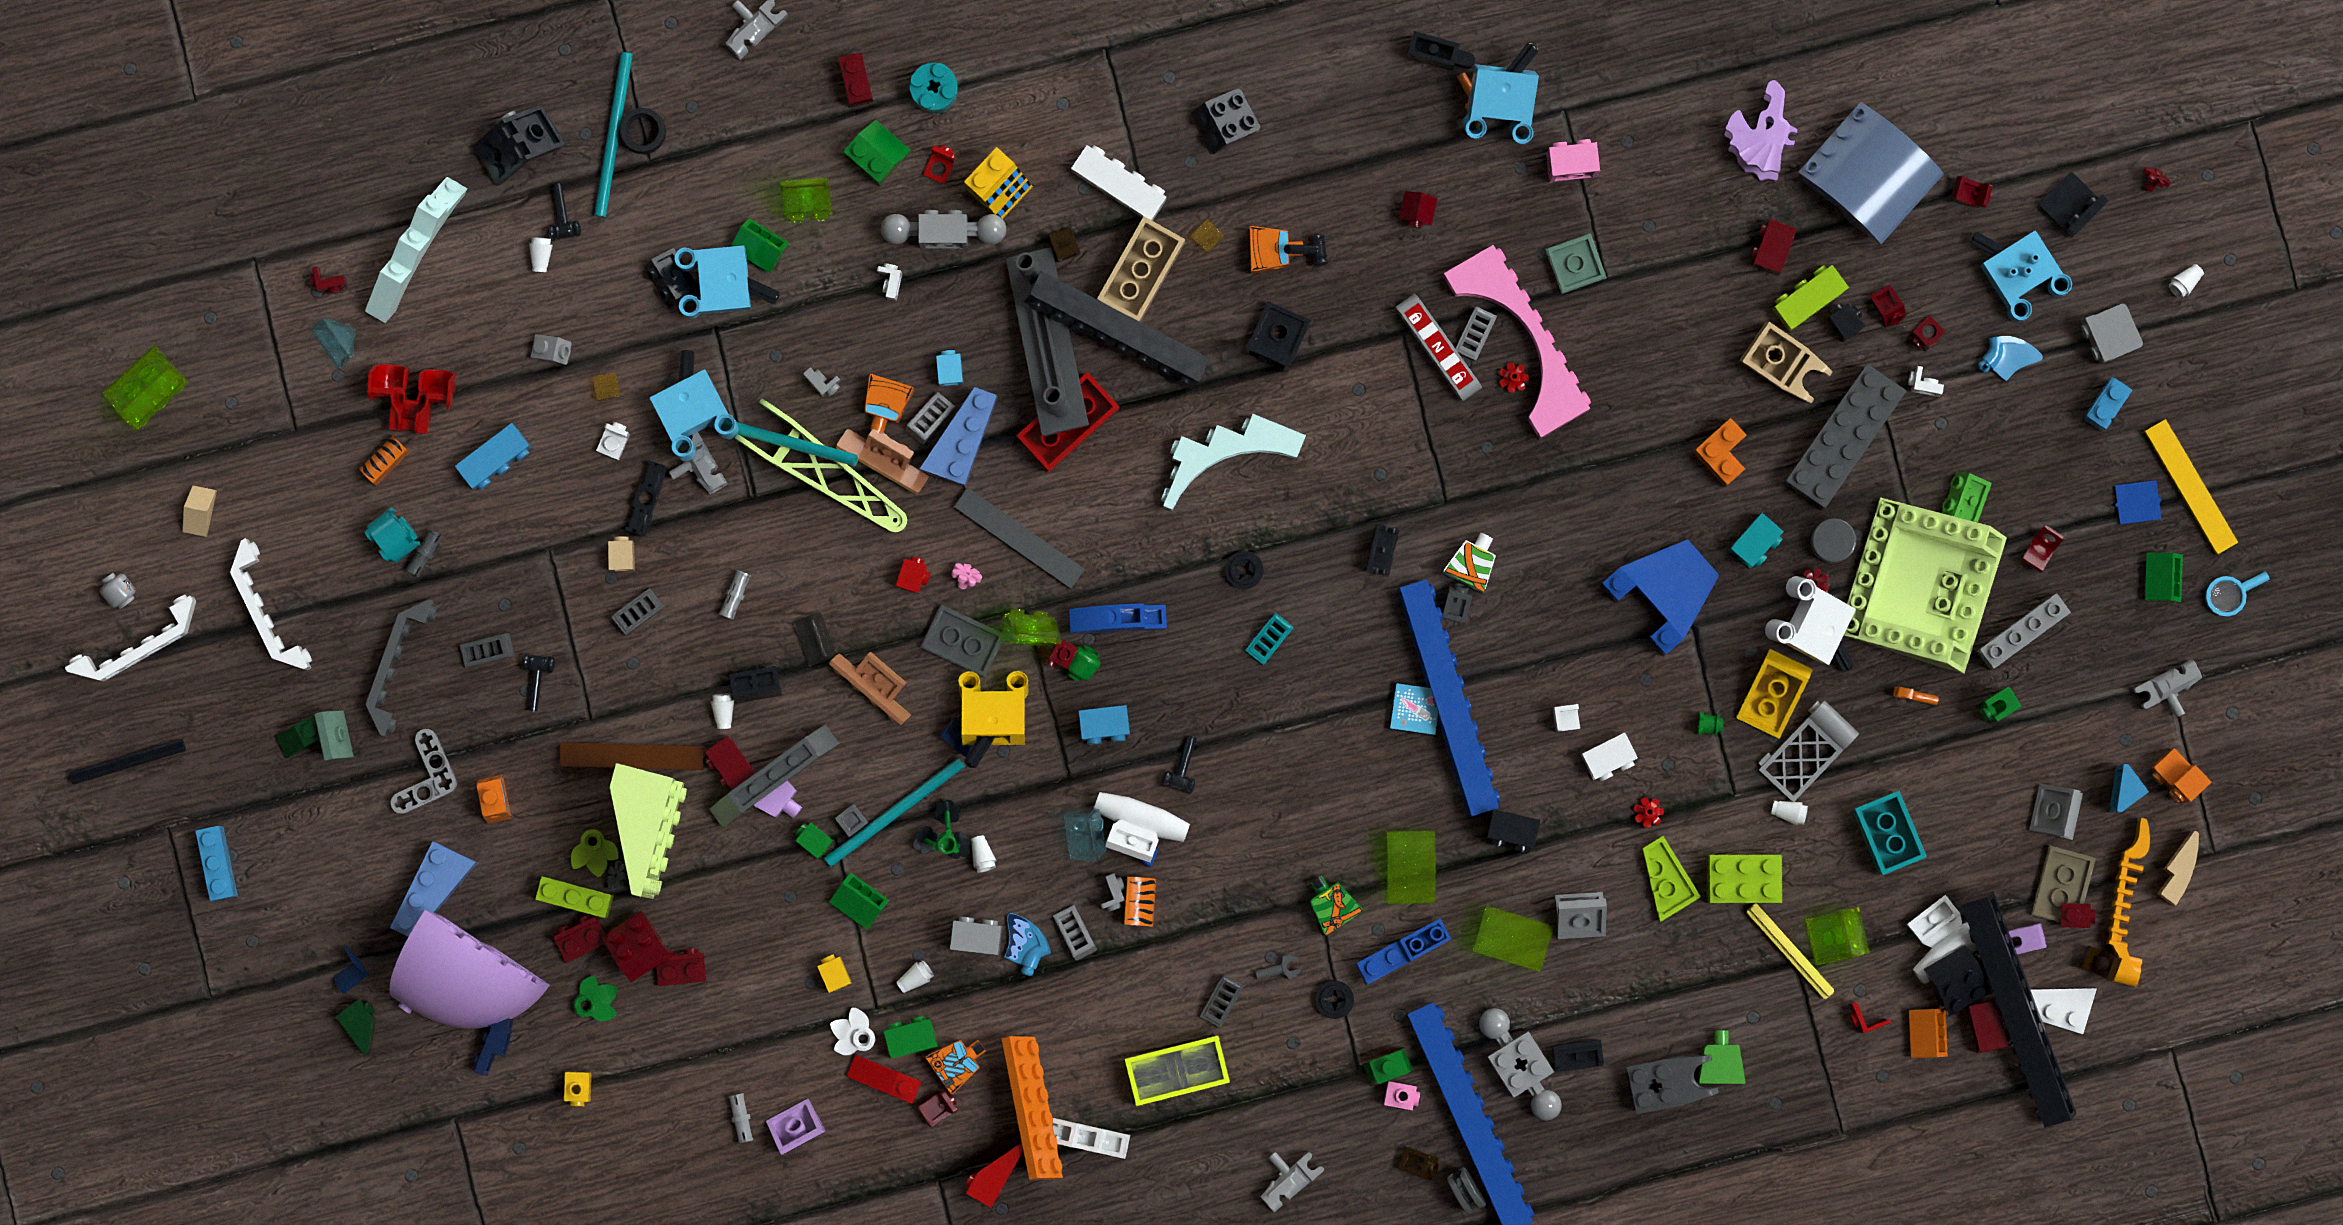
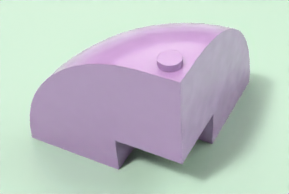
M424 910L398 957L391 976L389 990L391 997L400 1002L398 1007L409 1014L413 1010L437 1023L468 1029L490 1027L488 1025L518 1016L531 1007L544 994L550 984L493 946L480 942L443 916Z

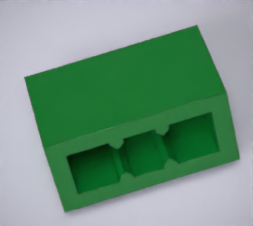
M749 218L740 227L731 247L745 246L747 260L766 272L771 273L783 256L789 242Z
M2147 553L2145 600L2181 602L2182 554Z
M850 873L829 903L868 930L890 900L853 873Z

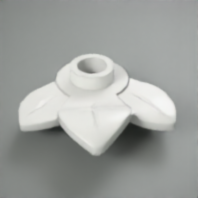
M851 1008L849 1020L839 1019L830 1024L834 1035L839 1039L834 1050L842 1055H851L857 1050L867 1051L875 1043V1035L869 1029L868 1017L857 1008ZM862 1034L868 1037V1041L865 1044L859 1042V1036Z

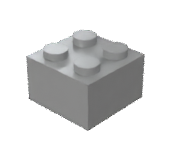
M959 917V921H953L950 949L999 955L1002 926H997L998 921L983 919V924L974 923V918Z

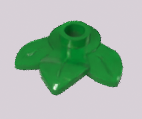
M594 975L584 979L580 984V995L573 1002L575 1013L581 1017L591 1016L597 1021L613 1019L617 1012L610 1004L615 999L618 988L610 984L598 986V981ZM585 1000L590 1003V1007L587 1010L581 1007V1003Z

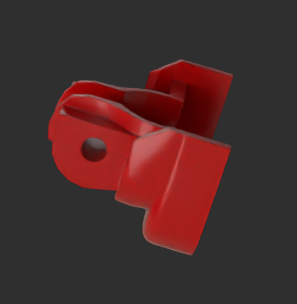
M377 364L369 370L367 394L370 401L374 398H391L389 430H396L402 433L403 429L414 430L415 434H427L431 424L432 403L444 404L447 410L450 409L453 404V393L456 389L457 375L446 370H422L419 373V394L417 400L406 399L405 388L408 386L409 368L395 364Z

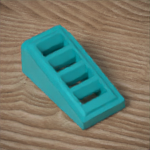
M1275 613L1245 651L1264 666L1294 627ZM1274 622L1285 630L1283 634L1272 626ZM1268 629L1279 637L1277 642L1266 633ZM1262 637L1273 645L1271 649L1260 641ZM1256 644L1267 652L1265 657L1254 649Z

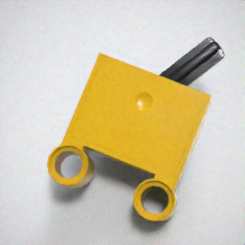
M1020 671L1010 673L1006 680L1007 691L981 692L980 678L974 672H965L959 677V693L962 698V745H973L964 759V763L969 768L977 767L990 745H1025V698L1029 692L1028 678L1025 673ZM969 684L974 685L973 688H966L965 686ZM1021 684L1022 687L1014 688L1013 685Z

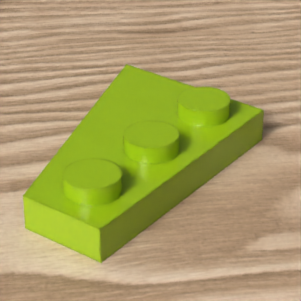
M1664 836L1642 848L1659 922L1701 897Z

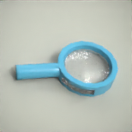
M2266 571L2243 583L2228 576L2216 578L2209 583L2205 590L2206 605L2217 616L2228 617L2235 615L2242 610L2246 603V591L2270 580Z

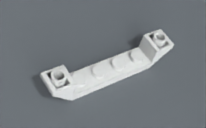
M246 538L241 540L230 573L271 658L305 670L311 669L309 662L312 659L306 648L302 650L300 646H295L282 652L284 645L280 637H275L271 630L274 624L268 614L264 615L261 606H264L262 599L258 593H253L250 587L253 581L247 571L243 572V569L260 562L257 557L260 555L259 549L254 541L250 543Z
M183 595L173 601L174 605L169 608L178 625L170 624L162 629L163 633L157 637L152 635L142 640L140 647L136 649L131 647L120 653L121 658L114 662L110 659L100 664V670H97L89 656L83 657L78 655L69 660L70 665L65 667L66 671L103 682L185 636L188 633L194 612L195 598Z

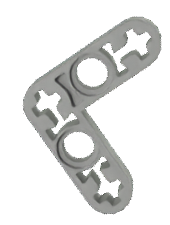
M420 730L415 737L417 748L431 778L398 792L392 797L391 807L397 813H409L451 794L457 788V780L436 733L432 730ZM426 733L427 736L433 737L430 740L431 747L435 748L437 746L438 751H432L425 755L424 751H429L426 744H421L420 742L423 739V734ZM433 755H439L443 759L442 766L437 769L432 768L430 765V758ZM446 767L448 772L443 774L447 780H452L448 790L445 787H440V784L443 782L441 776L435 777L434 773L442 772ZM423 786L428 787L431 792L427 800H421L417 795L419 788ZM412 791L413 798L418 804L414 805L413 801L405 804L406 809L404 810L402 807H396V804L399 802L398 798L408 799L411 797L408 793Z

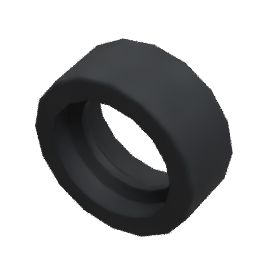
M637 108L631 110L623 118L620 134L622 141L629 150L637 154L646 155L655 152L662 146L666 136L664 121L657 112L649 108ZM637 118H649L656 124L657 135L651 143L640 145L633 142L630 138V125Z

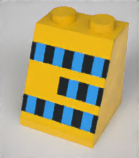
M997 147L964 181L966 190L988 211L1002 219L1033 188L1015 163Z

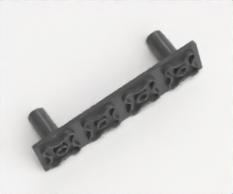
M1049 247L1009 257L1006 259L1041 433L1043 436H1049L1088 426L1089 423L1069 326L1063 322L1059 323L1052 320L1050 315L1042 311H1035L1028 304L1024 303L1033 280L1040 271L1059 280L1053 250Z

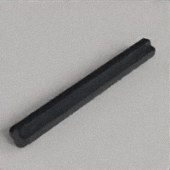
M183 739L174 740L71 771L69 777L72 784L81 783L184 752L186 750Z

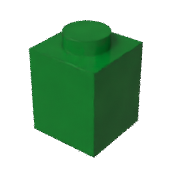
M811 822L808 826L804 823L796 832L798 836L796 842L817 859H820L834 842V840Z

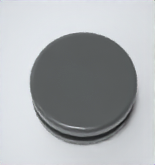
M1827 519L1818 524L1813 530L1810 539L1811 549L1815 556L1823 562L1830 564L1842 562L1855 549V532L1847 522L1841 519Z
M1463 1167L1458 1170L1459 1172H1455L1454 1175L1447 1176V1181L1461 1207L1468 1215H1471L1475 1212L1471 1203L1472 1199L1480 1209L1486 1206V1202L1476 1182L1467 1169Z

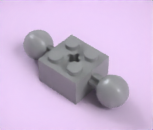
M925 210L924 214H919V222H909L906 217L900 214L887 216L881 224V234L891 244H901L909 236H919L920 249H968V236H978L983 243L989 245L999 243L1006 235V224L1001 217L995 214L985 215L978 222H968L967 214H962L960 210H949L948 214H938L937 210Z
M1497 1008L1485 1011L1479 1021L1480 1030L1486 1037L1496 1039L1501 1047L1488 1055L1487 1059L1511 1097L1514 1098L1528 1089L1533 1097L1531 1101L1533 1114L1538 1119L1544 1121L1554 1119L1561 1111V1100L1555 1092L1545 1090L1540 1083L1541 1080L1554 1073L1531 1034L1529 1031H1526L1517 1038L1512 1039L1508 1032L1510 1027L1508 1015ZM1517 1058L1526 1061L1523 1071L1514 1067L1517 1064Z

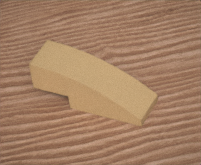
M2195 830L2190 831L2163 868L2170 876L2157 895L2172 906L2177 905L2184 894L2196 864L2199 833Z

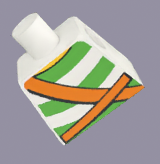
M1480 533L1475 544L1466 540L1442 573L1483 594L1496 556L1487 551L1493 538Z

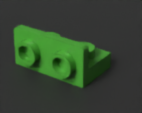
M1956 472L1951 481V488L1947 499L1943 503L1942 514L1978 523L1992 483L1970 473Z

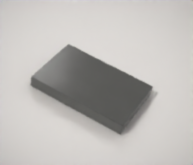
M941 604L920 648L986 678L1006 635Z

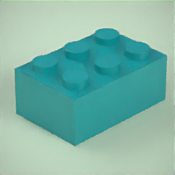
M1900 791L1893 792L1852 809L1879 876L1927 858Z

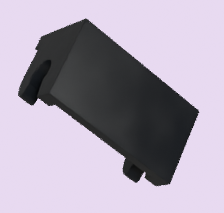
M1377 523L1365 572L1389 577L1400 530Z
M777 666L729 674L735 704L782 696Z
M1601 1040L1552 1046L1555 1072L1599 1067L1604 1064Z

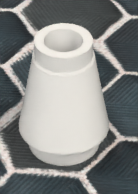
M532 238L531 243H529L533 266L532 271L547 272L553 246L550 238Z
M2193 264L2171 279L2169 284L2171 292L2178 298L2189 296L2195 285L2204 275V272L2198 265Z
M732 694L712 695L713 700L710 702L717 729L731 728L734 706Z
M1774 801L1771 814L1792 824L1804 825L1808 806L1803 805V802Z
M985 836L972 838L973 867L977 869L978 873L996 868L995 862L997 860L985 840Z
M916 962L897 981V985L903 993H906L930 982V978L934 975L926 962Z

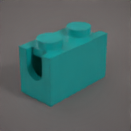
M1761 513L1729 551L1749 569L1754 565L1759 567L1767 558L1764 555L1770 547L1774 550L1783 540L1780 535L1784 531Z

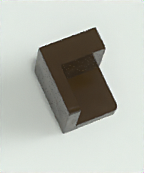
M1066 228L1056 233H1053V231L1048 233L1058 262L1081 254L1071 228Z

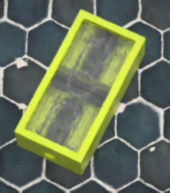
M1218 1035L1125 1059L1136 1106L1230 1083Z

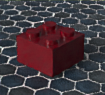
M642 910L602 936L618 967L631 983L671 957L655 927Z

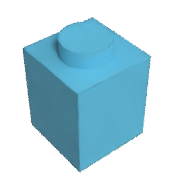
M955 350L942 351L941 355L936 356L939 386L962 385L961 355L955 354Z

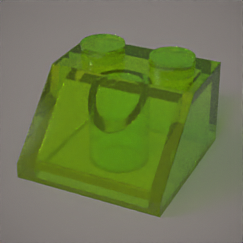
M1859 907L1805 919L1816 966L1870 954Z

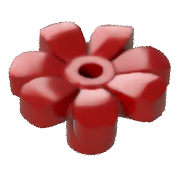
M1508 363L1507 370L1501 369L1499 375L1503 377L1499 381V385L1501 387L1508 386L1507 392L1514 393L1516 388L1519 391H1523L1525 389L1523 382L1529 381V375L1523 374L1525 371L1523 365L1520 364L1515 368L1514 363Z
M1647 797L1642 798V805L1636 804L1633 809L1639 813L1634 817L1637 823L1643 821V827L1650 828L1651 822L1658 825L1661 822L1658 816L1664 814V809L1657 807L1659 805L1657 799L1654 798L1649 802Z

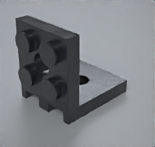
M540 104L502 119L473 145V148L496 186L505 183L528 161L559 150L566 144ZM531 129L535 130L538 136L534 135ZM498 149H499V150L501 151V153H502V156H501V157H500V155H499V153H498Z
M1267 301L1251 340L1249 339L1246 345L1245 354L1260 359L1268 365L1276 366L1288 373L1311 320ZM1277 326L1284 327L1287 331L1286 337L1283 339L1275 338L1273 335L1274 328Z

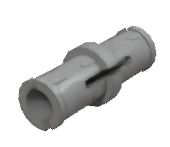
M736 570L733 582L729 590H726L725 594L727 596L719 615L734 620L738 605L745 597L743 593L751 575Z
M744 1093L728 1096L733 1113V1118L731 1119L732 1123L735 1122L738 1143L753 1140L748 1120L751 1118L750 1114H747Z

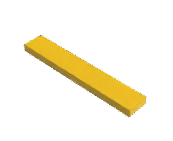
M2165 419L2144 431L2215 554L2218 555L2237 544V539L2167 420Z

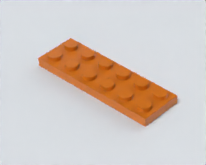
M1019 1036L1002 1038L1029 1180H1056L1063 1178L1062 1163L1057 1151L1058 1142L1054 1135L1053 1117L1049 1110L1048 1092L1044 1085V1071L1040 1065L1039 1046L1035 1037Z

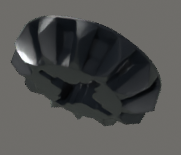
M1241 551L1232 555L1227 561L1225 568L1228 581L1234 587L1244 590L1255 587L1261 581L1264 571L1260 558L1248 551ZM1250 561L1248 570L1254 576L1245 574L1240 580V570L1235 565L1243 567Z
M1341 981L1326 982L1319 988L1316 994L1317 1008L1327 1018L1339 1019L1346 1016L1354 1004L1352 990ZM1334 989H1336L1338 997L1345 999V1001L1337 1003L1335 1011L1331 1002L1324 1001V998L1332 997Z

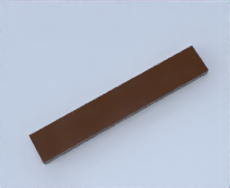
M560 742V767L615 768L616 763L636 769L704 771V746Z

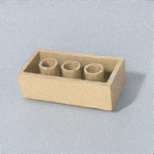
M1143 216L1097 300L1141 322L1183 248L1185 239Z

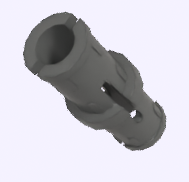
M430 528L420 547L418 546L415 549L417 552L406 570L419 577L428 560L433 558V552L443 538V535Z

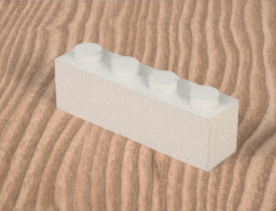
M1086 145L1071 168V172L1141 218L1144 216L1153 221L1166 201L1167 197L1163 195L1165 191L1155 184L1152 187L1144 182L1145 178L1137 172L1133 171L1131 174L1124 169L1125 165L1115 158L1112 161L1104 156L1105 152L1099 147L1093 145L1091 148Z

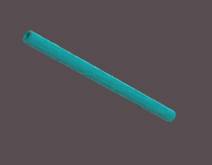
M621 52L594 212V216L606 217L633 56V54Z
M737 422L739 427L738 435L856 466L858 462L857 454ZM723 423L721 430L729 431L732 428V423Z
M959 758L955 759L824 857L830 867L835 865L965 768L964 764Z

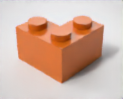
M1730 418L1693 453L1720 483L1726 487L1745 470L1729 451L1747 435Z
M2175 748L2170 749L2150 768L2153 772L2151 776L2160 785L2164 783L2170 790L2168 794L2177 803L2179 801L2182 803L2193 801L2212 783L2196 765H2190Z

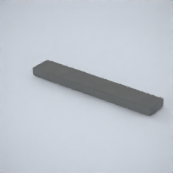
M969 488L966 489L954 506V508L1070 589L1073 588L1085 571L1084 568Z

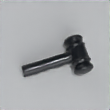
M553 184L559 224L548 226L549 238L551 241H555L556 239L579 237L581 235L580 223L577 220L568 222L562 184Z
M1323 234L1310 235L1308 237L1309 245L1286 244L1284 246L1286 254L1311 255L1312 265L1315 267H1322L1328 264L1326 259L1328 256L1326 254V242L1324 241L1325 236Z
M525 654L522 658L523 670H533L528 710L537 711L542 672L552 673L554 671L555 658Z
M1187 736L1177 773L1166 771L1162 778L1163 787L1168 786L1169 789L1172 788L1187 794L1193 792L1195 779H1189L1188 776H1185L1197 738Z

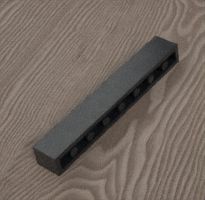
M1040 271L1034 278L1024 300V303L1028 304L1031 309L1050 315L1052 320L1071 326L1075 332L1084 333L1092 337L1096 343L1108 345L1116 353L1135 359L1137 364L1156 370V373L1160 376L1169 377L1177 381V384L1184 388L1193 389L1199 383L1210 359L1043 271Z

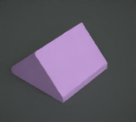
M809 1099L766 1121L781 1155L826 1131Z

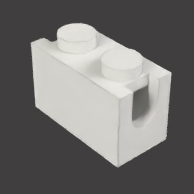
M1625 733L1581 754L1592 779L1599 778L1600 782L1612 777L1611 771L1619 767L1624 771L1634 766L1633 760L1638 758Z

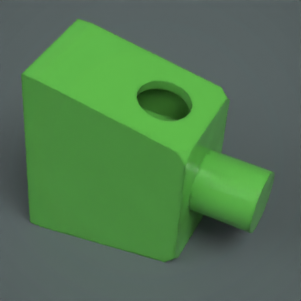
M1714 1030V1045H1703L1702 1055H1711L1712 1061L1700 1065L1697 1083L1745 1084L1739 1045H1729L1728 1030Z

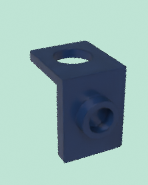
M955 717L939 734L965 757L973 747V745H962V723Z
M347 945L344 949L353 963L333 978L343 994L369 975L361 960Z

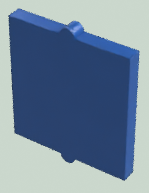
M2156 480L2114 486L2117 502L2115 507L2118 509L2120 525L2162 519L2159 503L2161 498L2158 495Z

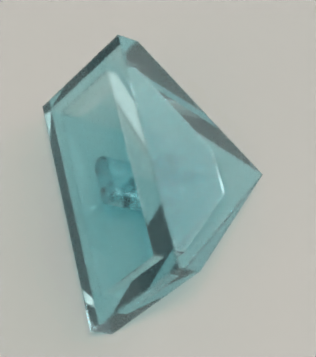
M326 317L311 330L338 369L342 368L353 357L355 328Z

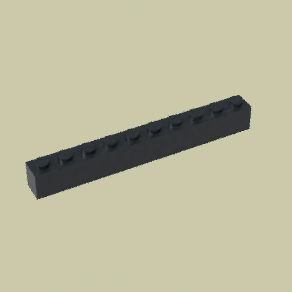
M1991 891L1967 898L1961 904V915L1968 922L1970 939L1977 946L1979 963L1982 966L1984 965L1987 973V984L1993 989L1995 994V1006L1998 1010H2001L2004 1018L2002 1020L2003 1027L2006 1032H2009L2011 1037V1048L2013 1053L2017 1054L2020 1061L2019 1069L2021 1075L2026 1077L2028 1094L2035 1101L2037 1118L2039 1121H2042L2044 1128L2071 1121L2076 1115V1110L1995 893Z

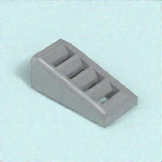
M1475 306L1456 346L1457 352L1476 361L1497 316ZM1476 315L1489 321L1488 325L1476 320ZM1472 324L1485 330L1484 334L1472 329ZM1469 333L1480 338V342L1478 343L1468 338L1467 334ZM1466 342L1476 347V351L1474 352L1462 346L1463 343Z
M936 392L907 424L906 432L920 444L924 445L956 406L939 392ZM935 402L945 409L944 413L934 406ZM929 409L939 418L935 419L931 414H929ZM924 417L927 421H929L932 424V426H928L921 419ZM916 425L922 428L925 431V433L918 429Z
M1075 905L1053 915L1075 960H1079L1097 950ZM1074 915L1075 919L1064 925L1061 921ZM1077 924L1079 925L1078 928H1076L1075 930H1073V931L1067 933V931H1066L1067 929H1069V928H1071V927H1073V926H1075V925H1077ZM1081 933L1084 934L1083 937H1081V938H1079V939H1077V940H1075V941H1073V942L1071 941V938H1073V937H1075V936H1077V935H1079V934H1081ZM1085 942H1088L1087 945L1079 948L1078 950L1075 949V947Z

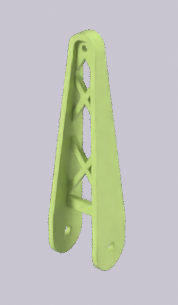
M764 399L759 401L763 407L793 427L788 436L799 438L802 435L805 441L823 445L782 411ZM737 434L734 437L767 462L888 531L896 533L905 528L907 524L906 514L847 464L834 461L837 464L818 463L815 455L811 454L809 455L812 463H782V460L790 450L789 448L780 446L774 457H771L742 436ZM792 468H815L821 485ZM820 468L844 469L853 477L860 496H838L828 490ZM861 484L876 496H865ZM849 501H862L866 511ZM867 501H883L889 516H873Z

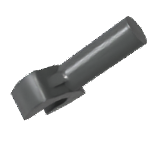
M1292 955L1283 956L1279 965L1256 970L1257 979L1260 980L1279 974L1287 976L1288 979L1295 978L1301 970L1289 971L1287 963L1293 962L1298 958Z

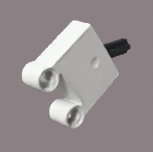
M1798 576L1790 578L1786 584V591L1788 595L1801 599L1790 623L1777 619L1769 621L1765 628L1766 636L1770 640L1784 643L1820 663L1829 665L1834 657L1842 672L1852 669L1853 662L1845 650L1841 639L1856 609L1817 588L1812 580ZM1803 584V589H1802V591H1801V593H1800V590H1799V589H1800V586ZM1782 627V632L1779 635V629Z

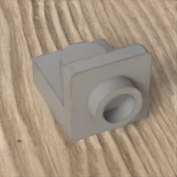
M810 367L803 373L804 377L822 397L826 395L830 397L840 388L838 384L841 380L838 376L826 385L824 382L827 379L818 369L814 372Z

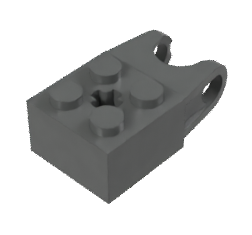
M1711 1055L1676 1056L1628 1066L1627 1070L1636 1113L1641 1114L1682 1106L1719 1093L1718 1087H1701L1694 1079L1695 1069L1705 1062L1712 1061ZM1655 1079L1657 1083L1662 1084V1087L1659 1088V1091H1657V1089L1653 1086V1083H1655Z

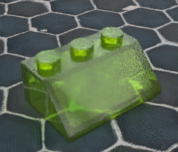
M154 345L102 394L117 413L137 431L158 410L164 408L170 399L180 393L189 382L161 350Z

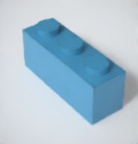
M511 423L455 467L474 491L477 489L481 491L491 484L490 479L496 474L501 476L510 469L509 464L517 460L519 462L529 455L528 450L532 447L516 426Z
M224 826L196 830L210 901L215 902L238 897Z

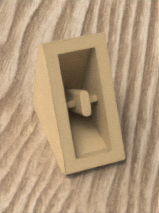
M192 486L184 505V533L207 537L217 490Z

